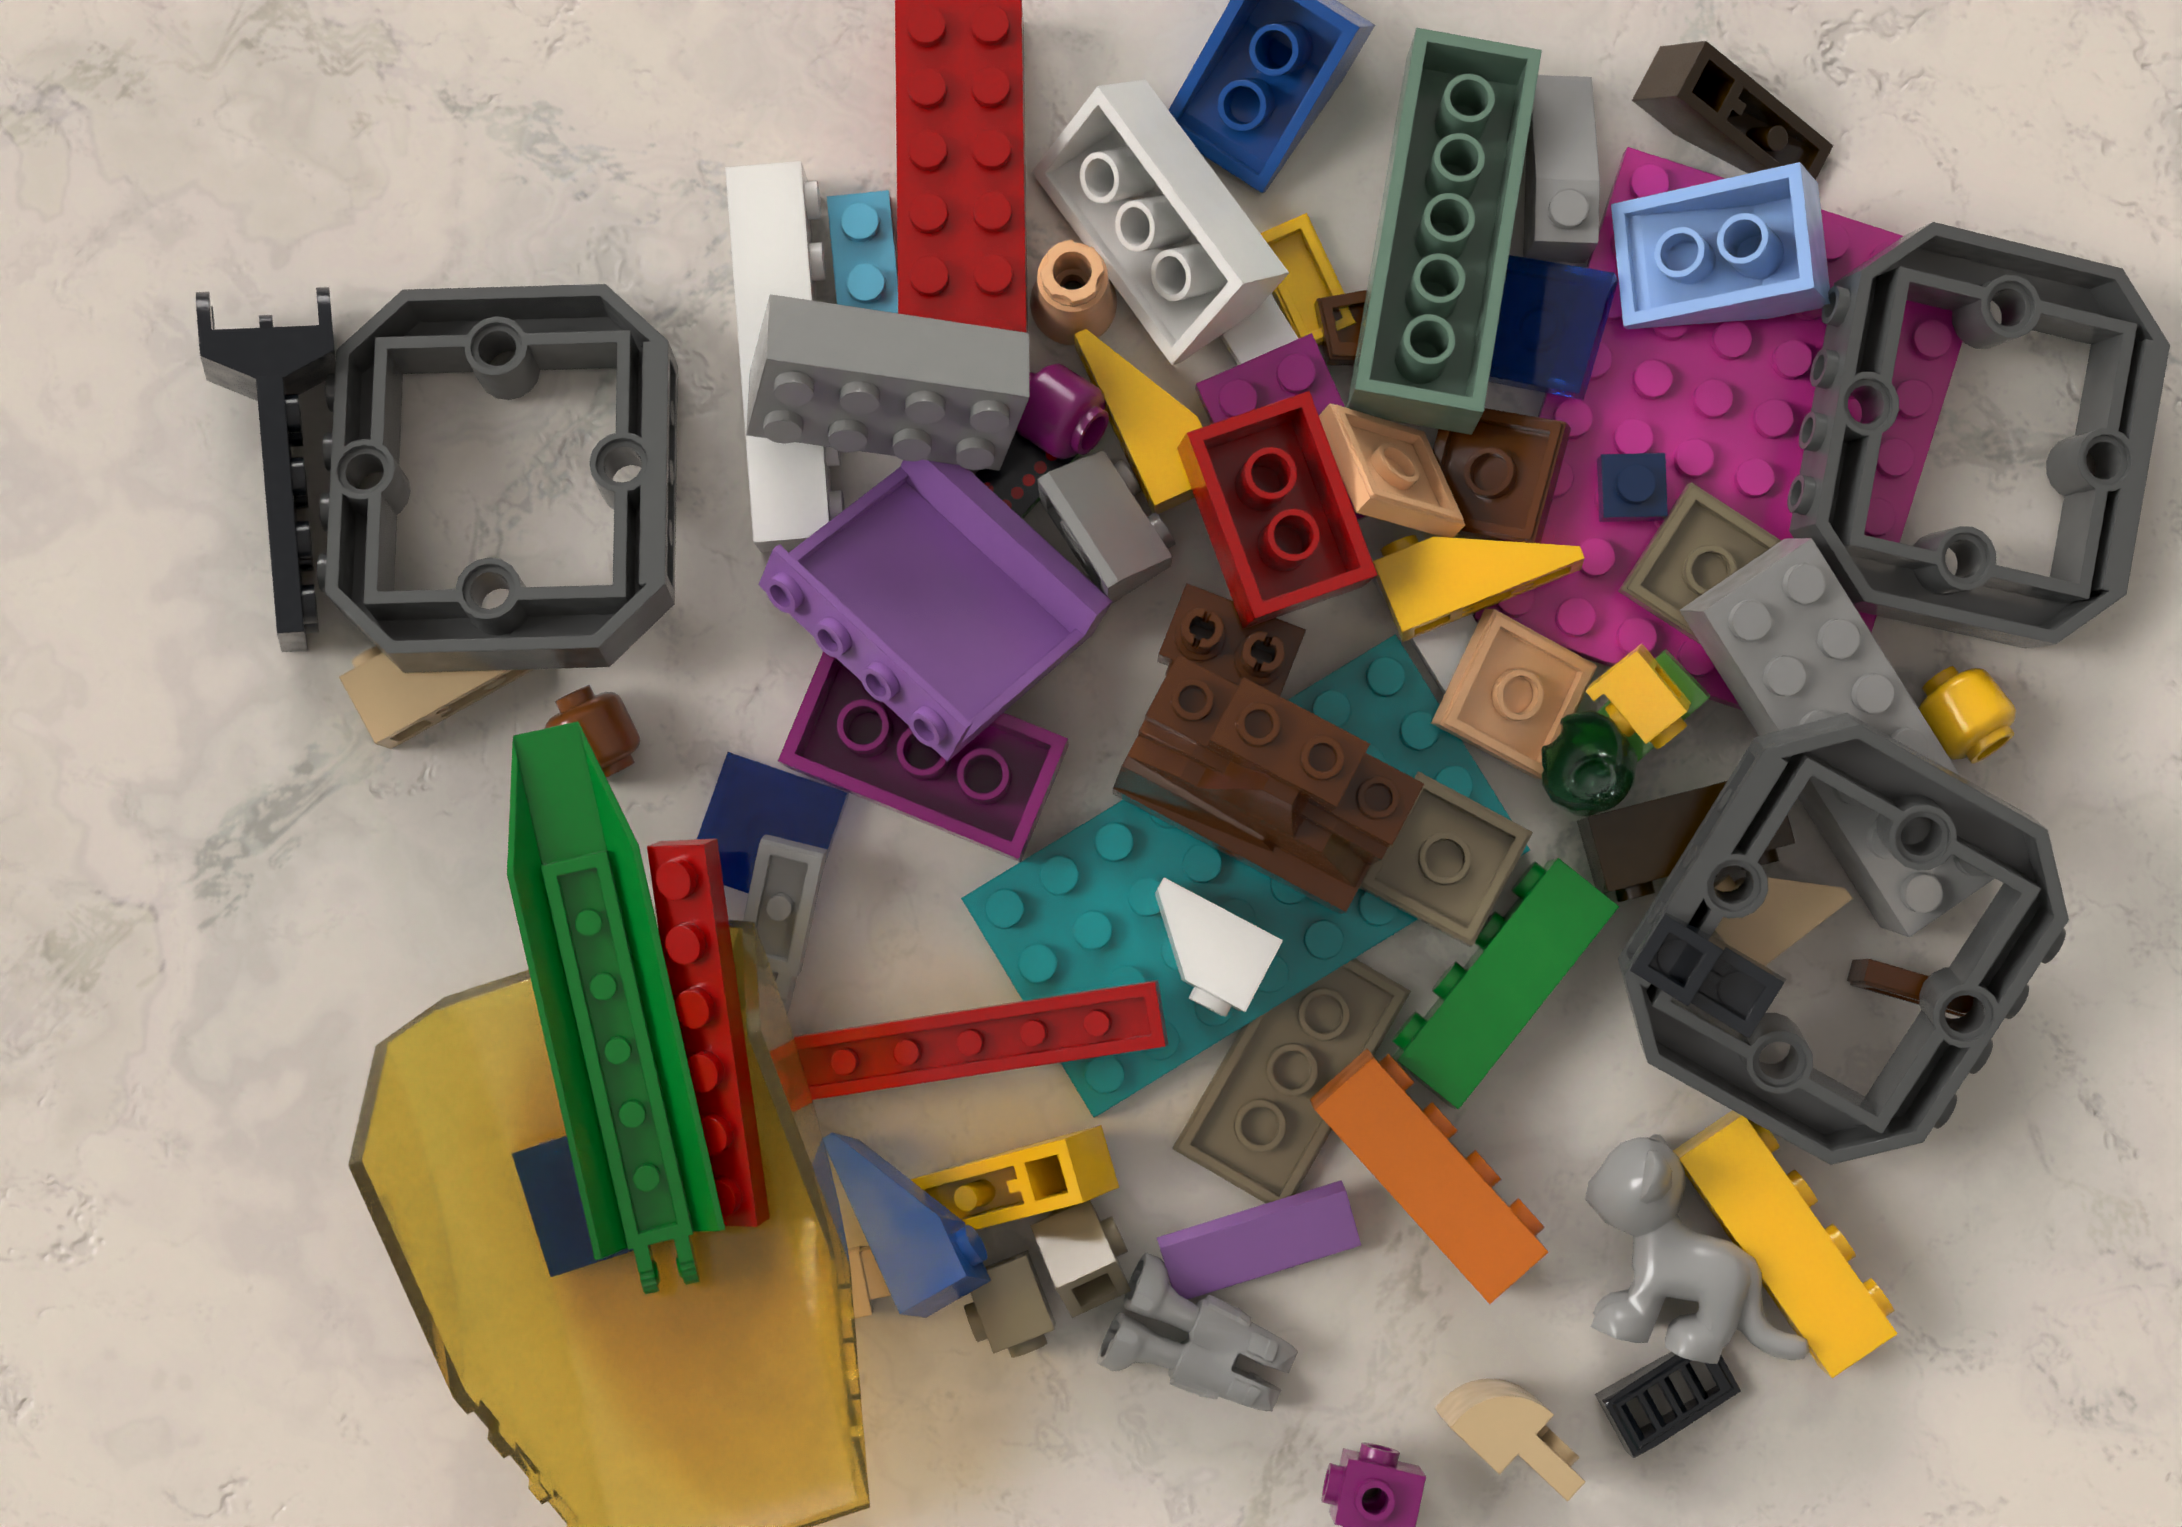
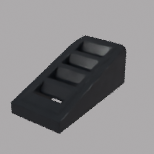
M1670 1352L1595 1394L1625 1451L1630 1456L1636 1458L1656 1447L1741 1392L1722 1355H1720L1718 1364L1704 1363L1717 1385L1708 1391H1705L1690 1364L1692 1360L1682 1358ZM1677 1370L1681 1373L1694 1397L1686 1403H1683L1669 1378V1375ZM1655 1384H1658L1672 1411L1663 1416L1660 1414L1647 1390ZM1635 1397L1650 1421L1649 1424L1639 1428L1626 1404Z

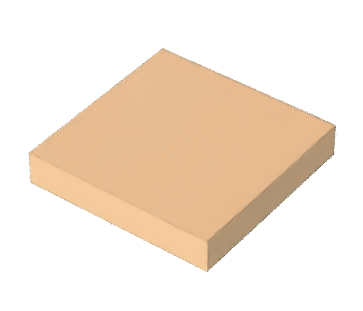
M1331 403L1322 411L1319 418L1356 513L1440 537L1453 538L1465 526L1463 516L1424 431Z
M1484 609L1431 724L1535 779L1544 780L1597 665L1495 609Z

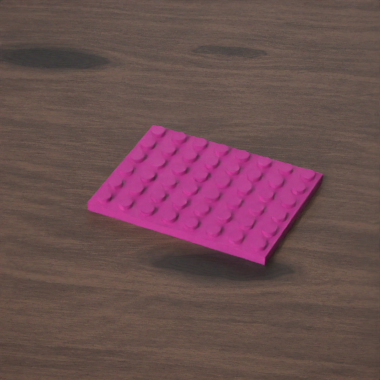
M1627 147L1623 153L1599 226L1598 245L1589 257L1538 414L1540 418L1567 422L1571 427L1541 544L1580 546L1585 559L1581 570L1485 609H1495L1584 659L1608 667L1614 666L1641 643L1654 658L1667 649L1710 694L1709 700L1742 710L1701 644L1690 639L1618 592L1663 521L1599 522L1597 459L1601 454L1665 453L1668 513L1686 485L1692 482L1781 541L1793 538L1789 532L1792 512L1788 510L1787 506L1788 493L1793 480L1800 474L1804 450L1799 446V433L1804 418L1811 412L1815 387L1811 385L1810 373L1817 353L1823 348L1827 324L1822 322V308L1769 319L1626 329L1623 327L1611 204L1726 179ZM1821 209L1830 289L1836 281L1903 236ZM1906 300L1892 377V385L1895 387L1899 397V412L1893 425L1882 433L1864 532L1866 536L1900 543L1963 342L1956 335L1952 324V311ZM1850 395L1848 399L1849 412L1856 421L1860 422L1862 408L1857 399ZM1484 609L1473 614V617L1477 623L1479 622ZM1858 611L1872 633L1877 615Z

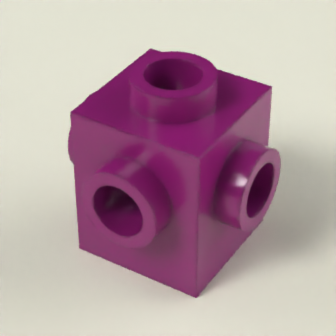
M1362 1442L1360 1452L1343 1448L1340 1465L1329 1463L1324 1479L1321 1501L1322 1503L1331 1504L1329 1513L1335 1525L1343 1527H1416L1426 1475L1418 1465L1398 1461L1399 1451L1378 1444ZM1379 1488L1377 1494L1372 1498H1362L1367 1490Z

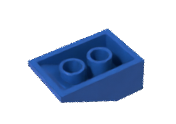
M1230 0L1171 104L1169 112L1202 155L1259 192L1265 193L1345 78L1375 25L1337 0Z

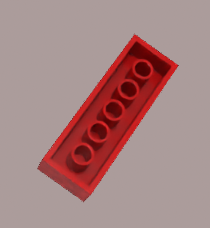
M895 0L898 314L1028 333L1024 20L1022 0Z

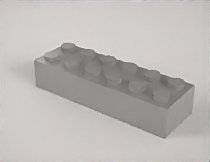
M1812 538L1783 539L1679 610L1759 736L1849 713L1960 776ZM1813 776L1810 777L1798 797L1881 928L1911 937L1995 879L1953 854L1944 864L1931 870L1917 871L1905 867L1887 850L1877 834L1876 819L1879 814L1878 812ZM1917 817L1910 820L1904 826L1901 833L1902 843L1916 844L1923 841L1931 828L1930 818Z

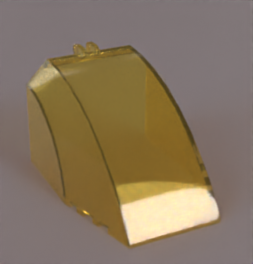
M729 920L770 1218L758 1227L725 1226V1230L693 1232V1235L690 1236L699 1272L700 1282L685 1285L683 1278L679 1276L674 1239L650 1245L654 1261L657 1262L660 1272L659 1292L646 1295L643 1292L633 1249L628 1250V1248H625L603 1259L595 1260L529 969L445 996L375 1046L348 1163L349 1169L452 1397L467 1415L474 1411L488 1428L487 1439L503 1459L509 1455L529 1478L528 1489L541 1504L548 1501L566 1522L567 1527H813L870 1508L851 1267L846 1236L832 1171L813 1099L791 1026L755 922Z

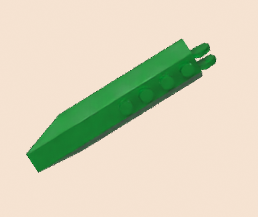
M579 721L513 735L507 878L594 1258L599 1260L625 1248H628V1250L633 1249L643 1292L645 1295L660 1291L659 1283L661 1278L658 1264L654 1261L650 1245L674 1239L679 1276L683 1278L685 1285L700 1282L690 1235H693V1232L725 1230V1224L639 844Z

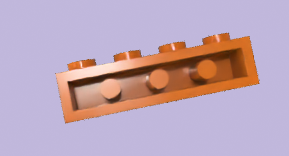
M1367 1048L1309 1100L1321 1118L1483 1298L1491 1304L1548 1253V1250L1536 1236L1545 1227L1519 1198L1509 1206L1493 1189L1502 1179L1476 1150L1468 1157H1465L1449 1140L1458 1130L1433 1102L1422 1110L1406 1090L1415 1082L1388 1053L1382 1060L1378 1061Z

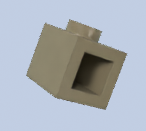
M1090 1200L1054 1210L1046 1219L1030 1225L1054 1286L1072 1318L1131 1291L1117 1258L1128 1252L1120 1231L1112 1216L1102 1221L1100 1220Z
M1029 1251L1021 1252L986 1266L985 1268L991 1281L970 1292L974 1302L964 1305L965 1313L976 1341L980 1342L988 1339L993 1354L1008 1348L1011 1358L1030 1353L1048 1344L1044 1334L1055 1330L1056 1322Z

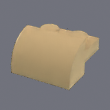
M1490 1378L1470 1381L1455 1388L1434 1408L1447 1425L1499 1475L1519 1455L1567 1502L1586 1482L1571 1468L1580 1457L1546 1426L1554 1414L1530 1392L1517 1384L1506 1380Z

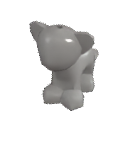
M1654 1134L1650 1138L1637 1137L1620 1143L1611 1151L1600 1169L1589 1180L1585 1200L1606 1224L1633 1236L1632 1268L1635 1274L1629 1289L1612 1292L1604 1296L1597 1303L1593 1312L1595 1317L1591 1327L1615 1339L1633 1343H1648L1664 1300L1671 1297L1699 1302L1697 1313L1680 1315L1673 1319L1667 1328L1665 1347L1682 1358L1718 1364L1723 1347L1729 1344L1737 1329L1745 1335L1750 1343L1769 1355L1787 1360L1804 1359L1810 1351L1807 1339L1775 1329L1764 1316L1762 1306V1272L1755 1258L1730 1241L1696 1233L1685 1225L1678 1216L1686 1188L1685 1171L1679 1157L1668 1147L1667 1142L1662 1136Z

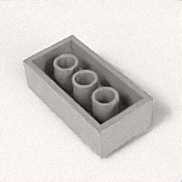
M770 294L749 374L746 435L768 438L773 442L782 444L797 442L832 447L841 452L862 451L896 456L905 461L929 460L956 464L970 470L992 469L1000 471L1029 399V333Z

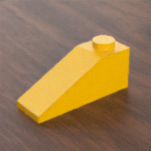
M1084 329L1075 333L1076 352L1090 382L1099 387L1104 393L1105 411L1109 413V422L1152 514L1155 512L1160 514L1195 498L1177 447L1187 432L1202 428L1198 416L1090 331Z
M1410 535L1384 546L1380 550L1383 557L1374 560L1373 564L1377 572V582L1401 640L1404 642L1581 570L1585 557L1580 546L1434 536L1419 542L1416 535Z
M1102 1125L1050 1138L910 1179L965 1222V1225H970L975 1230L1084 1203L1119 1188Z

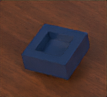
M1665 453L1601 454L1598 457L1599 522L1663 521L1668 516Z

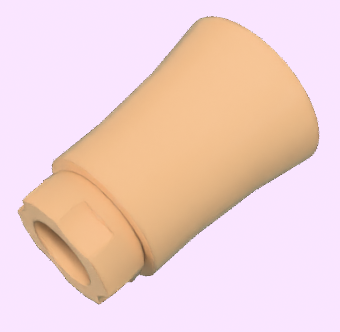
M1073 240L1059 242L1048 250L1040 262L1037 280L1031 292L1030 309L1037 327L1048 338L1064 345H1075V333L1087 329L1099 338L1113 322L1117 309L1116 291L1108 278L1104 260L1092 246L1089 247L1085 244L1075 243ZM1069 281H1077L1083 287L1069 290L1063 288V285Z

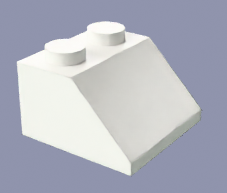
M1163 878L1155 892V896L1181 980L1194 987L1189 999L1224 1017L1227 1016L1231 1007L1238 1011L1246 1012L1283 940L1178 884Z

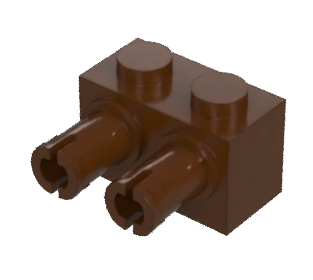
M1186 583L1159 651L1157 662L1168 666L1165 673L1167 675L1176 656L1179 654L1238 686L1244 677L1281 696L1306 629L1278 618L1243 629L1232 600Z

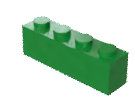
M1559 858L1549 860L1544 867L1534 861L1511 889L1519 897L1504 917L1496 911L1489 916L1474 943L1479 947L1464 967L1455 961L1444 972L1432 989V992L1439 999L1424 1017L1415 1011L1392 1039V1042L1399 1047L1392 1056L1395 1061L1451 1108L1460 1109L1619 908L1616 903Z

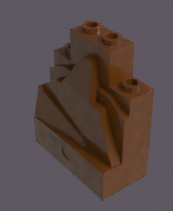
M1178 654L1145 715V720L1138 731V736L1121 766L1113 787V795L1328 909L1342 914L1348 910L1370 866L1382 860L1388 847L1393 845L1424 783L1367 754L1366 751L1370 743L1243 677L1238 686Z

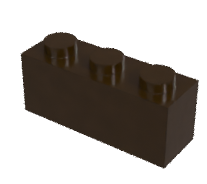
M1727 781L1578 820L1577 824L1594 886L1602 893L1615 890L1618 902L1656 893L1653 880L1670 875ZM1788 814L1760 857L1759 863L1761 866L1780 861L1776 848L1795 844Z

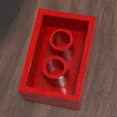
M1310 391L1186 433L1177 450L1243 629L1362 588L1377 576Z

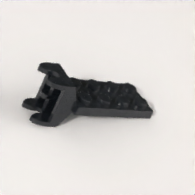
M316 287L319 325L274 327L272 315H259L260 328L215 329L210 292H196L199 350L206 380L258 401L277 636L282 652L308 651L307 634L319 633L314 584L302 585L301 571L314 570L309 521H297L296 509L309 508L304 457L292 458L291 447L304 446L298 395L326 381L328 374L335 373L336 361L329 287Z

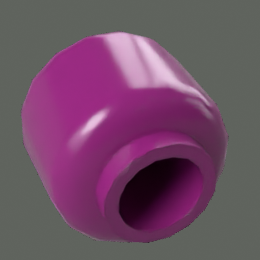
M1058 363L1046 366L1038 373L1029 372V399L1016 431L1019 435L1056 458L1067 459L1075 456L1077 453L1085 455L1098 444L1108 426L1109 413L1105 411L1104 393L1099 387Z

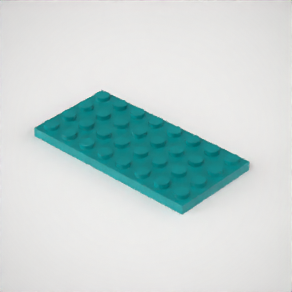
M1396 634L1288 699V701L1370 743L1366 753L1413 778H1415L1419 771L1511 820L1463 741L1431 724L1440 704ZM1124 800L961 898L1022 1000L1158 980L1168 1038V1045L1166 1047L1060 1062L1093 1118L1418 920L1361 888L1357 890L1348 910L1345 913L1338 914ZM1527 845L1521 856L1531 851ZM1163 878L1178 884L1283 940L1246 1012L1238 1011L1231 1007L1227 1016L1224 1017L1189 999L1194 987L1181 980L1155 896V892Z

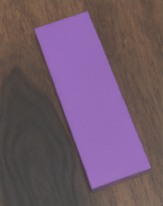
M1342 1180L1157 1237L1171 1286L1180 1296L1187 1300L1361 1246L1348 1195Z

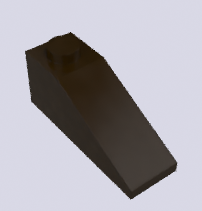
M1707 41L1660 46L1632 99L1635 104L1674 135L1748 174L1800 162L1816 180L1834 146Z

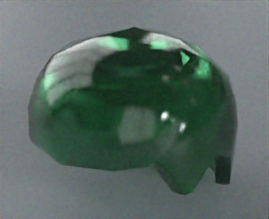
M1592 710L1566 715L1560 720V735L1554 742L1541 748L1542 766L1544 769L1542 772L1543 788L1552 803L1558 808L1577 816L1588 817L1614 808L1627 796L1634 785L1638 758L1635 749L1628 737L1609 717Z

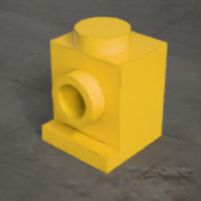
M1642 643L1593 681L1585 691L1593 701L1605 694L1611 701L1605 707V710L1622 733L1629 738L1637 733L1645 744L1650 741L1656 750L1664 746L1687 727L1681 716L1688 712L1691 702Z

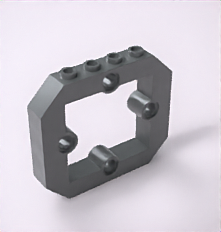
M1932 222L1904 235L1836 281L1834 286L1828 291L1830 304H1825L1822 307L1821 316L1822 322L1827 324L1823 348L1817 353L1811 368L1810 382L1815 387L1811 412L1806 415L1800 428L1799 446L1804 452L1800 474L1793 480L1788 493L1787 506L1788 510L1792 512L1789 532L1793 538L1813 539L1856 610L2026 649L2059 643L2124 597L2128 589L2170 344L2123 268ZM1906 300L1952 311V324L1956 335L1965 344L1975 349H1989L2024 336L2031 330L2091 344L2075 436L2059 441L2050 450L2046 461V474L2051 486L2064 496L2050 577L1996 565V551L1992 541L1983 531L1974 527L1959 526L1930 533L1921 537L1913 546L1864 535L1882 433L1893 425L1899 412V397L1895 387L1892 385V377ZM1991 300L1997 304L2001 311V324L1992 316L1990 311ZM1850 395L1857 399L1862 408L1860 422L1856 421L1849 412L1848 399ZM2088 452L2096 464L2094 475L2089 471L2086 464ZM1948 548L1955 553L1957 558L1955 575L1948 570L1945 562Z
M606 284L405 289L401 290L336 350L335 373L327 375L325 384L327 405L329 410L333 412L332 433H325L322 446L324 465L327 471H330L329 493H322L320 498L321 525L323 530L328 531L327 553L319 554L317 559L318 586L321 592H325L340 612L403 673L610 667L675 605L678 365L669 341ZM507 351L515 352L513 358L506 364L500 366L490 365L491 361L498 354ZM617 368L616 433L606 436L597 443L592 450L589 461L591 475L608 506L614 509L613 585L526 587L512 565L502 559L489 557L476 560L468 565L458 577L456 589L394 591L397 515L407 505L411 492L409 480L399 466L403 374L474 372L488 394L497 399L512 400L521 398L533 389L538 382L540 370ZM629 465L641 467L638 475L627 482L613 481L614 475L621 468ZM376 472L383 473L382 479L377 485L365 490L359 489L360 483L366 476ZM493 590H509L507 599L500 606L492 609L481 608L484 598Z
M1844 713L1754 737L1623 949L1618 961L1639 1041L1647 1063L1824 1162L1833 1165L1923 1143L1933 1127L1939 1129L1949 1120L1957 1103V1095L1955 1093L1969 1073H1977L1987 1062L1993 1048L1991 1038L2005 1018H2013L2023 1007L2029 994V985L2027 983L2041 962L2044 964L2050 962L2061 949L2066 937L2064 927L2069 921L2049 833L2043 825L2031 815L1853 715ZM1811 776L1878 812L1879 814L1876 819L1877 834L1887 850L1905 867L1917 871L1931 870L1944 864L1953 854L2003 883L1950 967H1945L1932 973L1923 983L1919 993L1920 1013L1866 1096L1859 1094L1813 1068V1054L1798 1026L1787 1016L1778 1013H1765L1750 1038H1747L1694 1004L1690 1003L1689 1006H1686L1630 971L1665 913L1712 936L1723 917L1729 919L1743 918L1754 913L1764 903L1768 892V877L1759 863V859ZM1917 817L1930 818L1931 828L1923 841L1916 844L1902 843L1901 833L1904 826L1910 820ZM1735 865L1746 869L1744 882L1737 889L1723 892L1714 888L1715 877L1721 869ZM1962 995L1973 996V1005L1966 1015L1952 1019L1945 1017L1947 1005L1954 998ZM1773 1042L1790 1044L1789 1053L1782 1061L1775 1064H1766L1759 1061L1761 1051L1767 1045Z

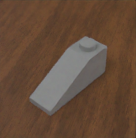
M1538 75L1526 146L1523 261L1586 263L1599 241L1600 176L1592 77Z

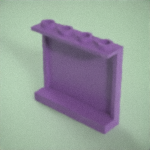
M903 460L897 470L789 553L780 544L776 546L771 552L758 584L767 593L768 598L776 608L784 613H789L814 637L822 651L831 657L837 658L862 682L865 690L874 699L884 702L909 725L912 733L921 743L932 747L947 762L1089 639L1113 602L970 470L960 465L930 460Z

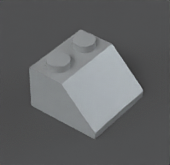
M1102 450L1049 471L1037 479L1040 502L1091 582L1111 599L1112 603L1171 567L1173 556L1168 549L1176 544L1175 540L1156 512L1148 517L1134 498L1135 495L1141 492V488L1122 459L1112 464L1105 451Z

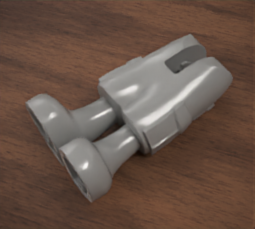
M1143 1254L1129 1281L1131 1291L1125 1294L1124 1307L1139 1315L1166 1322L1188 1332V1337L1180 1343L1150 1330L1140 1321L1123 1313H1118L1105 1335L1097 1363L1111 1371L1124 1370L1133 1363L1158 1365L1169 1369L1168 1374L1171 1385L1197 1394L1199 1397L1211 1399L1221 1397L1257 1410L1273 1411L1281 1389L1263 1380L1251 1371L1248 1373L1237 1368L1236 1362L1240 1354L1254 1359L1255 1363L1289 1373L1298 1350L1282 1338L1251 1322V1317L1239 1307L1236 1308L1219 1298L1208 1295L1204 1299L1199 1300L1197 1304L1188 1301L1180 1296L1169 1284L1168 1271L1164 1261L1152 1254Z

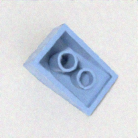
M1800 162L1611 204L1623 327L1626 329L1769 319L1820 309L1825 304H1830L1828 298L1830 284L1818 182Z

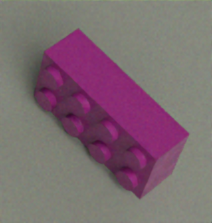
M823 651L778 762L789 769L1021 862L1064 759L1069 742L1066 737L1003 713L947 762L932 747L921 743L914 736L909 725L884 702L874 699L865 690L862 682L837 658L831 657Z

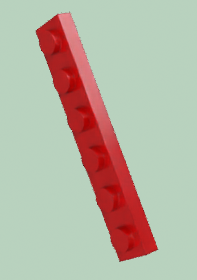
M718 840L659 841L647 846L658 930L725 1226L758 1227L768 1220L770 1215Z
M1158 980L784 1037L776 1040L785 1100L786 1104L1166 1047L1168 1045L1159 982Z

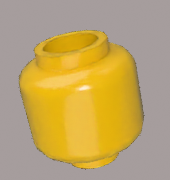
M1950 666L1937 673L1922 687L1927 697L1918 709L1950 759L1968 758L1971 764L1977 763L1996 752L2014 736L2010 726L2016 718V709L1986 670L1972 668L1959 673L1954 666Z

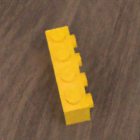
M1732 1110L1674 1149L1673 1152L1679 1157L1685 1171V1176L1731 1242L1755 1258L1762 1272V1286L1796 1335L1807 1339L1810 1349L1809 1353L1814 1361L1827 1375L1834 1378L1898 1334L1886 1318L1895 1310L1872 1278L1862 1283L1851 1268L1848 1261L1856 1257V1254L1839 1229L1833 1223L1824 1229L1811 1211L1810 1207L1816 1204L1818 1200L1806 1181L1795 1169L1786 1174L1776 1161L1772 1153L1779 1149L1780 1146L1771 1131L1751 1120L1748 1121L1747 1118Z

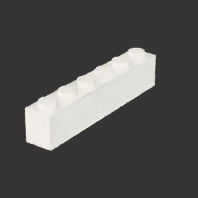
M801 161L725 167L753 541L761 553L772 552L779 544L785 550H793L845 510L842 490L832 491L830 466L841 465L840 451L832 447L797 442L776 443L768 438L746 435L749 374L769 295L817 301L816 281L826 280L823 243L812 242L811 220L822 218L818 181H808Z

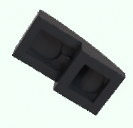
M1665 913L1630 969L1631 972L1686 1006H1689L1690 1003L1694 1004L1747 1038H1750L1786 981L1784 977L1747 955L1668 913Z

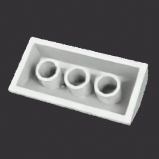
M1146 79L1097 86L1032 171L1083 244L1089 247L1092 246L1102 257L1107 267L1108 278L1171 365L1181 363L1252 315L1289 274L1288 270Z

